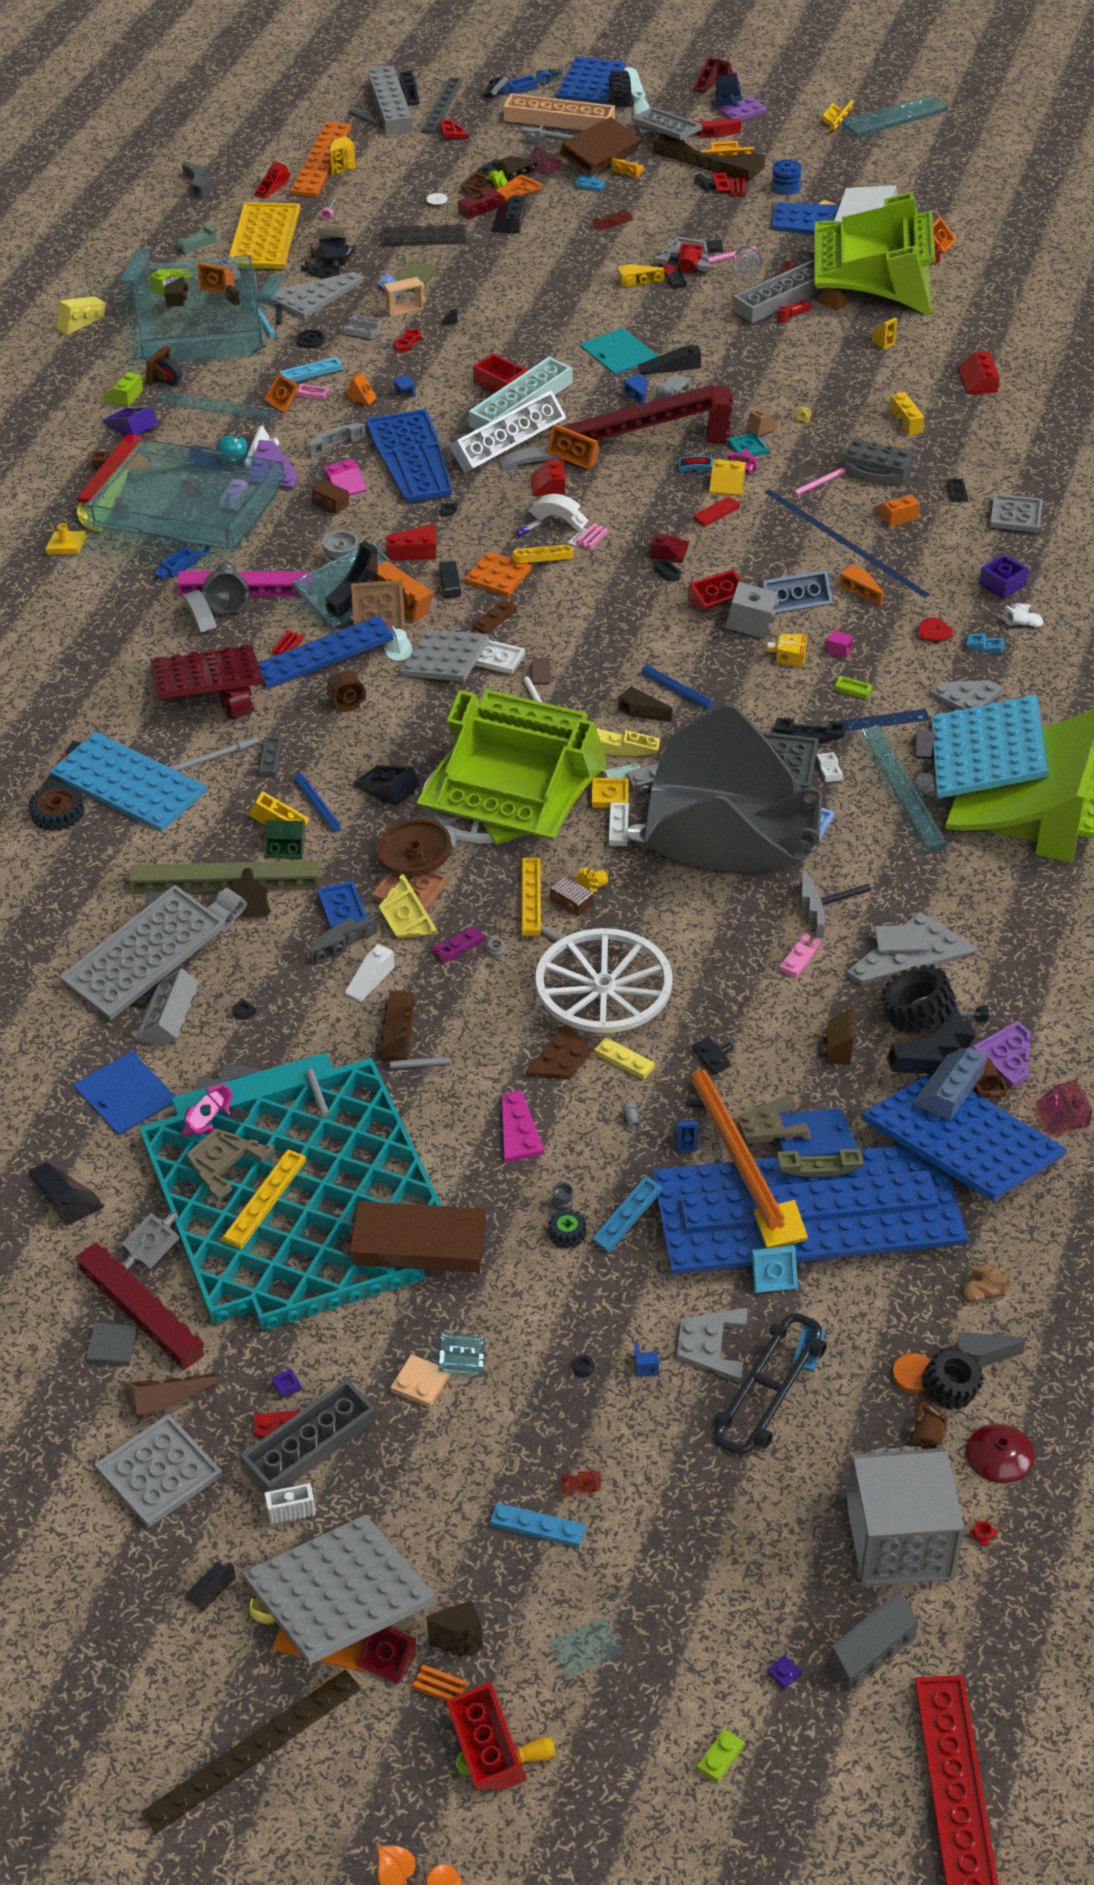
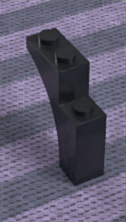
M365 540L360 543L357 556L348 574L339 586L325 598L326 610L338 618L352 607L351 583H365L378 573L377 547Z

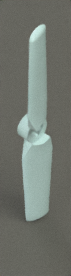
M626 67L625 71H628L631 80V96L634 102L632 110L635 116L649 109V104L645 100L646 93L641 85L637 70ZM638 125L640 133L652 131V129Z

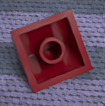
M388 1626L365 1638L356 1665L400 1684L416 1658V1637Z

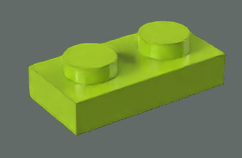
M724 1729L697 1765V1771L718 1784L744 1748L745 1741Z

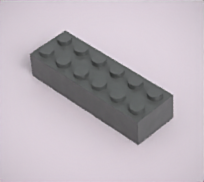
M347 1378L241 1454V1469L264 1495V1492L286 1488L375 1423L376 1408Z

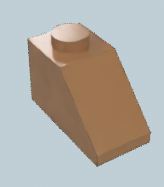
M757 409L750 412L746 429L758 436L777 430L778 425L772 415L768 414L764 409Z

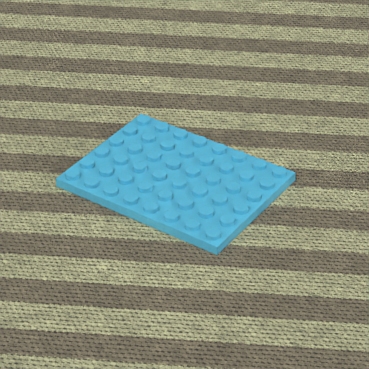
M1027 695L1019 699H1008L1004 702H993L984 706H973L969 709L955 710L950 713H939L931 716L932 731L935 732L933 744L938 798L1049 777L1037 695Z

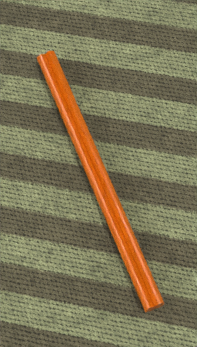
M704 1069L700 1072L694 1071L691 1075L693 1078L692 1083L767 1227L770 1230H774L776 1227L781 1229L785 1225L783 1221L785 1217L710 1076Z

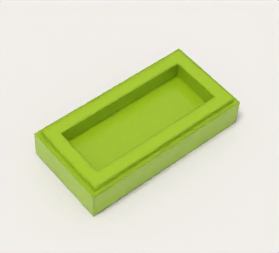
M840 676L834 685V691L867 700L873 685Z

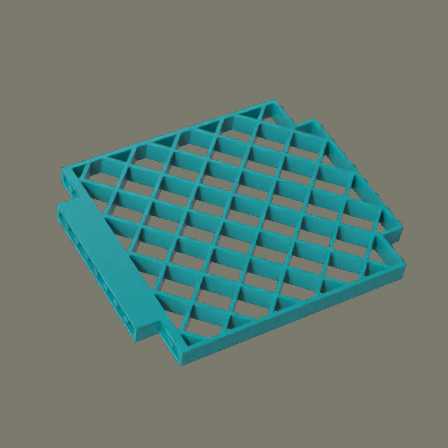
M325 1052L220 1083L229 1087L232 1092L229 1111L233 1107L249 1111L250 1115L243 1123L226 1118L227 1113L221 1108L204 1127L212 1124L213 1129L239 1135L240 1139H253L265 1146L267 1144L273 1145L275 1153L277 1150L286 1152L289 1149L306 1156L304 1165L242 1250L219 1243L218 1241L226 1228H230L238 1216L235 1214L243 1202H249L257 1190L253 1189L259 1177L261 1175L268 1177L276 1164L270 1163L275 1153L263 1163L252 1156L244 1154L232 1165L249 1172L241 1184L224 1179L232 1186V1190L227 1194V1196L232 1198L222 1211L203 1204L211 1191L196 1170L188 1167L190 1162L187 1159V1153L208 1135L181 1136L185 1126L184 1115L186 1110L198 1104L207 1094L206 1088L172 1097L173 1110L176 1116L139 1126L141 1141L169 1214L171 1211L176 1214L177 1211L182 1212L173 1224L177 1235L180 1237L179 1240L212 1324L223 1323L228 1319L245 1316L254 1311L261 1331L273 1329L281 1324L295 1322L306 1316H314L319 1312L336 1309L341 1305L350 1302L354 1303L360 1299L376 1296L381 1292L391 1289L395 1290L400 1286L417 1283L425 1279L424 1269L351 1265V1257L347 1256V1253L334 1249L342 1235L350 1238V1227L355 1225V1223L350 1221L353 1217V1210H357L358 1201L388 1203L367 1195L374 1182L396 1189L389 1203L401 1204L408 1193L429 1200L428 1205L442 1206L372 1058L333 1069ZM308 1069L314 1070L325 1103L330 1106L328 1109L330 1115L326 1118L303 1112L309 1100L316 1101L306 1075ZM343 1086L339 1093L330 1091V1089ZM356 1086L378 1092L371 1104L350 1097ZM295 1100L291 1107L281 1105L283 1103ZM202 1105L200 1113L203 1116H208L210 1107ZM341 1110L362 1117L355 1129L334 1122ZM262 1114L282 1120L275 1132L255 1126ZM373 1121L395 1127L388 1139L366 1133ZM293 1125L314 1131L307 1143L286 1137ZM325 1135L346 1142L339 1154L318 1148ZM165 1143L185 1149L177 1162L157 1156ZM357 1146L379 1153L372 1165L350 1158ZM389 1157L411 1163L405 1176L383 1169ZM309 1160L331 1167L323 1180L302 1174ZM342 1171L363 1178L356 1191L334 1184ZM179 1179L199 1186L191 1200L171 1193ZM293 1186L314 1193L306 1207L285 1200ZM325 1198L347 1204L339 1218L317 1211ZM276 1212L297 1219L290 1233L268 1226ZM194 1217L214 1223L206 1238L185 1231ZM309 1224L331 1231L323 1245L301 1238ZM259 1239L281 1246L272 1261L251 1254ZM191 1249L197 1250L194 1256ZM292 1251L314 1258L306 1273L284 1265ZM209 1255L230 1262L221 1277L200 1270ZM326 1262L348 1270L340 1284L317 1277ZM242 1266L264 1274L255 1289L233 1281ZM359 1274L373 1278L353 1285ZM275 1278L297 1285L289 1301L266 1293ZM206 1288L212 1289L210 1295L208 1294ZM308 1290L322 1294L302 1301ZM224 1294L237 1298V1300L218 1305ZM260 1307L271 1311L262 1314Z

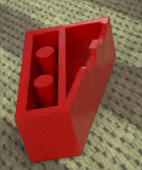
M435 524L386 535L387 561L436 559Z

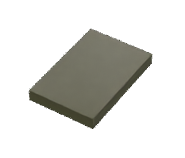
M411 260L396 277V280L401 281L418 277L425 286L438 271V266ZM415 288L407 289L415 292Z

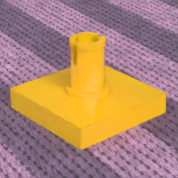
M66 523L57 525L58 531H54L45 549L47 555L79 554L87 537L86 531H68Z

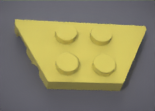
M402 874L399 877L400 881L389 891L387 898L379 906L398 939L438 934L439 932L406 877Z

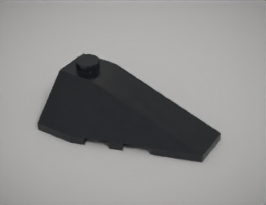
M698 345L683 346L641 363L638 367L641 375L701 368V351Z
M45 1162L28 1170L66 1226L104 1208L93 1191L50 1163Z

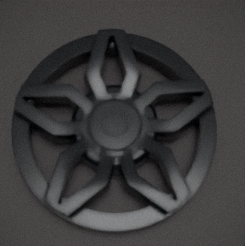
M315 329L303 330L296 337L297 343L307 349L321 346L325 341L324 334Z

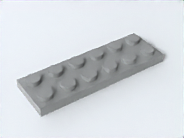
M654 107L631 117L632 122L679 140H684L687 136L694 135L702 130L700 123Z

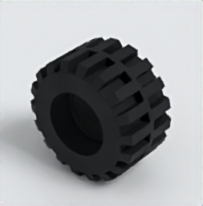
M614 71L610 73L609 96L612 106H629L631 102V80L628 71Z
M949 1347L947 1350L943 1348L936 1352L922 1374V1386L926 1388V1395H930L932 1397L931 1400L933 1402L937 1401L940 1407L947 1406V1409L951 1410L953 1407L956 1410L961 1409L962 1406L966 1407L982 1387V1380L984 1379V1374L980 1373L982 1367L977 1365L978 1361L976 1358L972 1359L970 1357V1353L962 1352L963 1349L958 1348L954 1350L953 1347ZM946 1374L954 1376L959 1383L951 1381Z

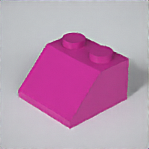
M353 459L323 467L324 479L349 491V496L366 491L360 469Z

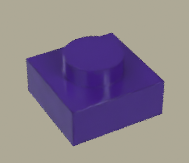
M292 1369L272 1377V1383L281 1399L302 1390L301 1384Z
M783 1655L767 1669V1674L783 1690L799 1678L802 1672L786 1655Z

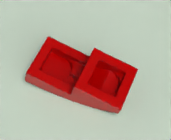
M713 173L712 180L715 183L716 192H731L727 174Z

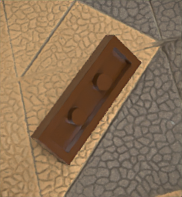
M505 599L474 622L472 629L481 634L490 633L517 611V605Z

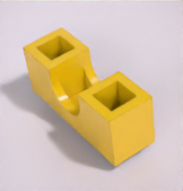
M905 392L892 394L889 410L895 418L902 417V427L908 435L922 433L925 418Z

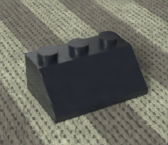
M520 195L511 196L498 207L492 232L520 234L526 213V197Z

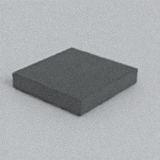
M94 1323L86 1362L130 1366L138 1334V1326Z

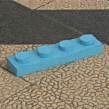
M337 357L283 370L280 371V374L297 382L342 370V364Z

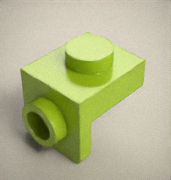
M493 170L485 178L486 181L492 180L496 190L508 183L503 170Z

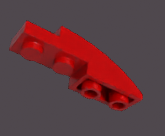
M714 118V121H694L702 125V130L694 134L700 135V138L724 137L741 132V119Z

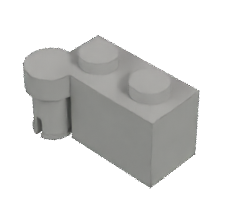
M673 374L665 383L659 382L655 389L658 399L690 391V379Z

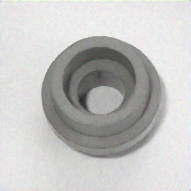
M494 938L488 942L486 950L492 956H500L505 952L506 947L501 939Z

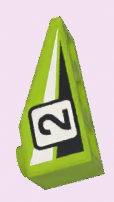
M159 269L150 275L151 290L164 296L165 285L180 277H184L186 280L191 276V273L182 269Z

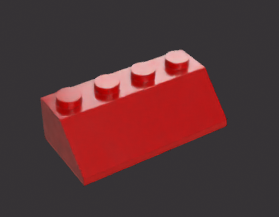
M491 1681L446 1700L476 1789L505 1790L528 1780L501 1701Z

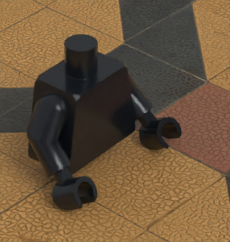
M346 237L319 239V246L314 249L310 248L313 257H317L320 261L324 262L325 266H331L337 270H340V265H345V261L349 259L351 254L355 253V245L346 244Z

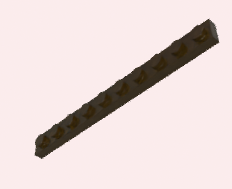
M344 1669L141 1812L142 1817L155 1834L159 1833L359 1692L360 1685Z

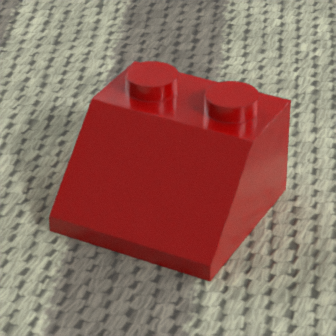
M563 460L546 461L531 475L533 496H545L548 494L565 495Z

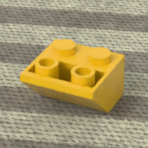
M346 136L334 140L329 150L332 176L356 168L354 142Z

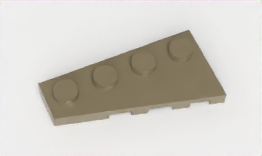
M338 226L317 228L316 234L321 235V238H344L348 234V228Z

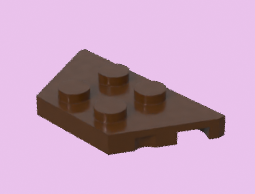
M474 172L461 184V190L473 199H481V191L491 187L494 189L495 187L492 180L486 181L485 179L489 172Z
M565 1024L526 1070V1076L544 1075V1078L570 1080L589 1057L590 1048L571 1026Z

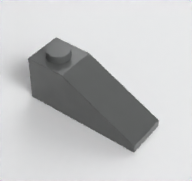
M958 1332L956 1350L959 1348L963 1349L962 1352L970 1353V1357L972 1359L976 1358L978 1361L977 1365L983 1367L1023 1354L1025 1337Z

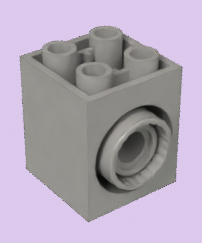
M738 582L726 628L765 638L767 632H771L779 603V600L776 599L778 592Z

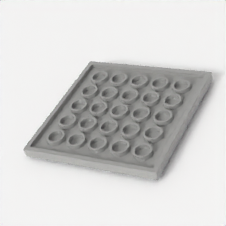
M367 1515L361 1516L242 1572L243 1580L309 1665L436 1603L434 1593Z

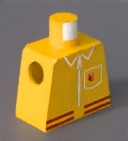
M781 634L778 643L768 642L767 652L777 653L776 661L779 663L803 667L808 634Z

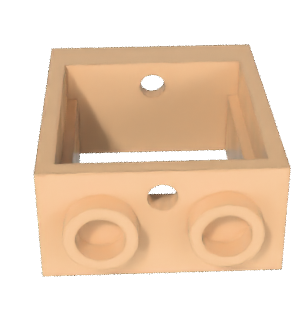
M418 277L384 284L385 309L390 317L424 309L425 298L423 291L425 287L423 282ZM415 288V300L395 304V292Z

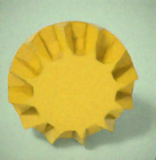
M583 867L576 873L577 878L575 881L584 886V888H587V890L589 889L590 892L592 891L593 896L597 893L598 887L605 886L608 883L607 873L602 869L593 871L589 867Z

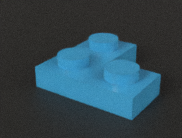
M582 171L574 183V188L601 192L605 187V181L595 179L596 174L590 177Z

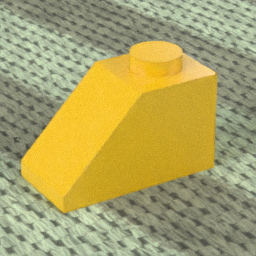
M893 318L875 327L872 332V342L882 349L894 345L897 318Z

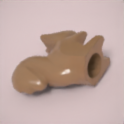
M981 1264L970 1268L973 1272L971 1276L980 1281L973 1280L964 1285L963 1296L967 1300L977 1302L978 1300H983L984 1297L1006 1296L1011 1280H1009V1270L1001 1276L998 1274V1266L991 1269L989 1264Z

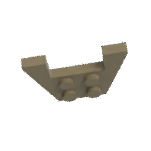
M792 1094L783 1096L737 1117L738 1125L747 1144L773 1142V1138H784L785 1141H792L793 1137L803 1136V1140L811 1139L810 1130L806 1123L785 1128L778 1115L779 1113L797 1109Z
M215 1129L187 1153V1159L216 1200L220 1201L232 1190L231 1184L219 1177L245 1153L263 1163L275 1153V1148L270 1144L264 1146L258 1144L256 1140L251 1139L247 1141L240 1139L239 1135Z

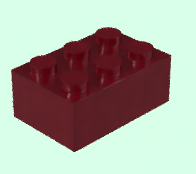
M712 386L716 395L717 408L709 410L707 443L726 444V438L730 436L733 393H730V387Z

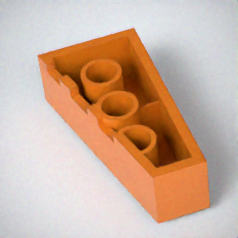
M388 561L378 565V573L369 581L402 580L404 614L413 623L429 614L433 592Z

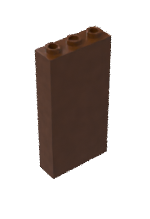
M609 117L564 141L559 154L591 177L611 166L612 159L621 160L636 152L642 139L615 119Z
M358 1201L357 1210H353L352 1220L355 1225L350 1227L352 1243L347 1245V1256L351 1257V1265L480 1273L486 1226V1209Z

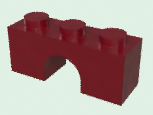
M491 187L480 192L481 199H473L468 196L458 200V213L469 220L494 210L502 205V194Z

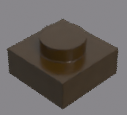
M232 285L225 286L227 301L231 302L234 306L240 304L239 291Z

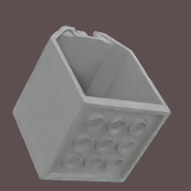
M936 1445L935 1449L903 1446L893 1449L879 1448L877 1450H869L868 1454L848 1452L849 1471H846L845 1475L847 1511L861 1587L955 1580L964 1525L948 1452L941 1445Z

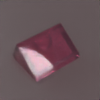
M535 147L529 158L539 161L534 171L544 176L565 166L558 158Z

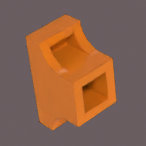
M362 372L356 373L349 380L350 385L345 389V392L352 403L360 402L366 407L377 398Z

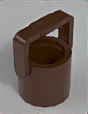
M987 1057L984 1073L973 1089L979 1098L1005 1097L1008 1092L1003 1077H999L992 1060ZM998 1085L1001 1088V1090H994L996 1087H998Z
M924 1401L916 1404L913 1418L915 1428L912 1446L921 1447L922 1449H935L936 1445L942 1446L946 1435L947 1417ZM922 1410L930 1416H922Z

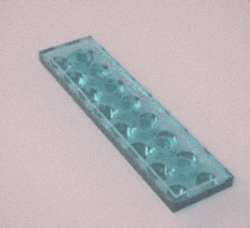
M932 94L845 119L842 125L856 137L945 112L948 110V106Z

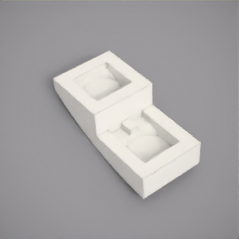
M834 752L816 754L825 782L843 780V773L838 766V758Z

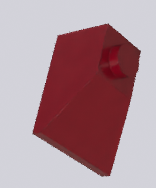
M654 534L651 542V559H665L670 562L683 563L690 541L664 534Z

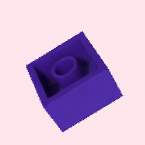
M1002 554L981 567L979 584L1005 599L1027 585L1029 569L1007 555Z

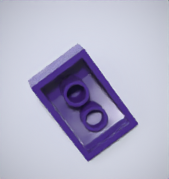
M151 406L125 408L102 419L103 423L124 436L127 434L141 435L140 432L150 431L153 429L152 426L158 424Z

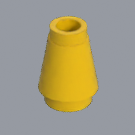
M544 1735L519 1747L522 1763L526 1761L551 1760V1757L557 1756L552 1736L546 1737Z

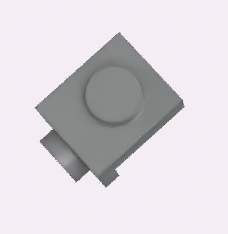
M540 125L539 128H525V142L541 143L542 139H545L543 125Z

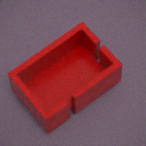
M493 353L486 357L484 361L482 360L473 366V382L496 393L528 370L519 365L515 366V363Z

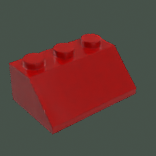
M990 351L975 352L958 366L967 394L998 392L1000 376Z
M732 569L689 583L687 597L694 608L707 609L732 601L738 582H743L736 571Z

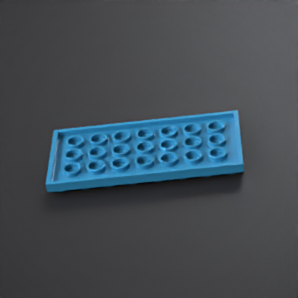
M94 732L49 771L50 775L64 781V784L71 785L73 788H77L78 791L160 832L164 831L207 792L206 785L98 732Z

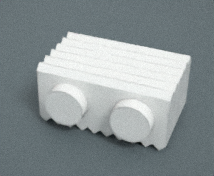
M310 1483L264 1492L269 1521L272 1525L316 1514Z

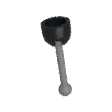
M988 1005L977 1007L975 1012H959L961 1016H975L979 1021H989Z

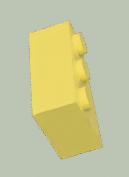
M95 296L59 301L56 329L69 335L103 318L106 303Z

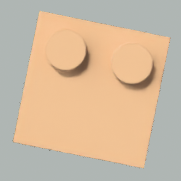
M411 1354L392 1384L391 1392L431 1408L451 1375L450 1369Z

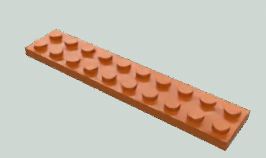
M332 121L325 122L290 190V195L318 197L331 171L330 147L334 140L344 136L348 137L352 129L351 124L334 123Z

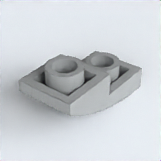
M228 257L220 261V266L226 267L233 272L234 280L241 279L237 263L234 259Z

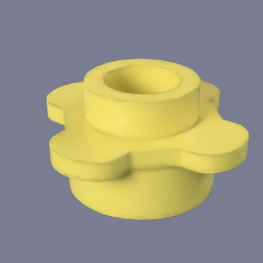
M802 406L798 407L796 420L809 423L812 410Z

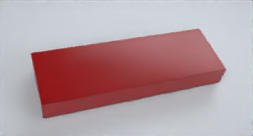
M728 496L695 514L693 520L706 527L739 509L740 503Z

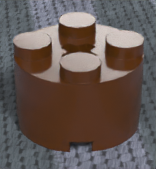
M342 671L329 677L327 694L338 709L343 712L353 711L360 707L359 705L362 701H365L366 689L353 671Z

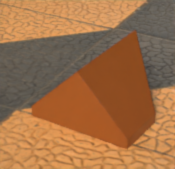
M826 288L815 299V301L836 311L851 301L840 290L835 288Z

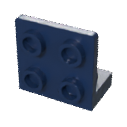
M737 73L715 77L718 96L716 100L711 101L712 107L733 104L742 100Z

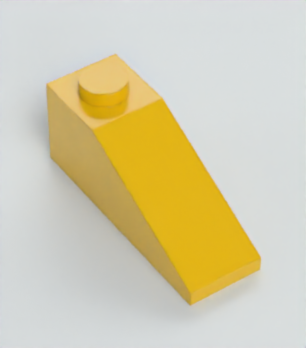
M263 791L248 813V816L266 825V820L305 821L306 825L309 821L308 817Z

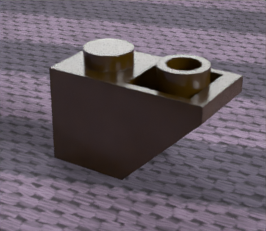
M180 277L165 285L166 307L184 306L188 292V283H185L184 277Z

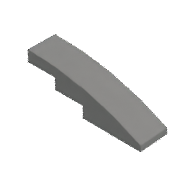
M802 870L801 910H809V923L816 924V937L824 938L825 920L821 898L808 872Z

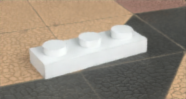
M629 803L610 804L609 846H627L628 838L626 835L628 830Z

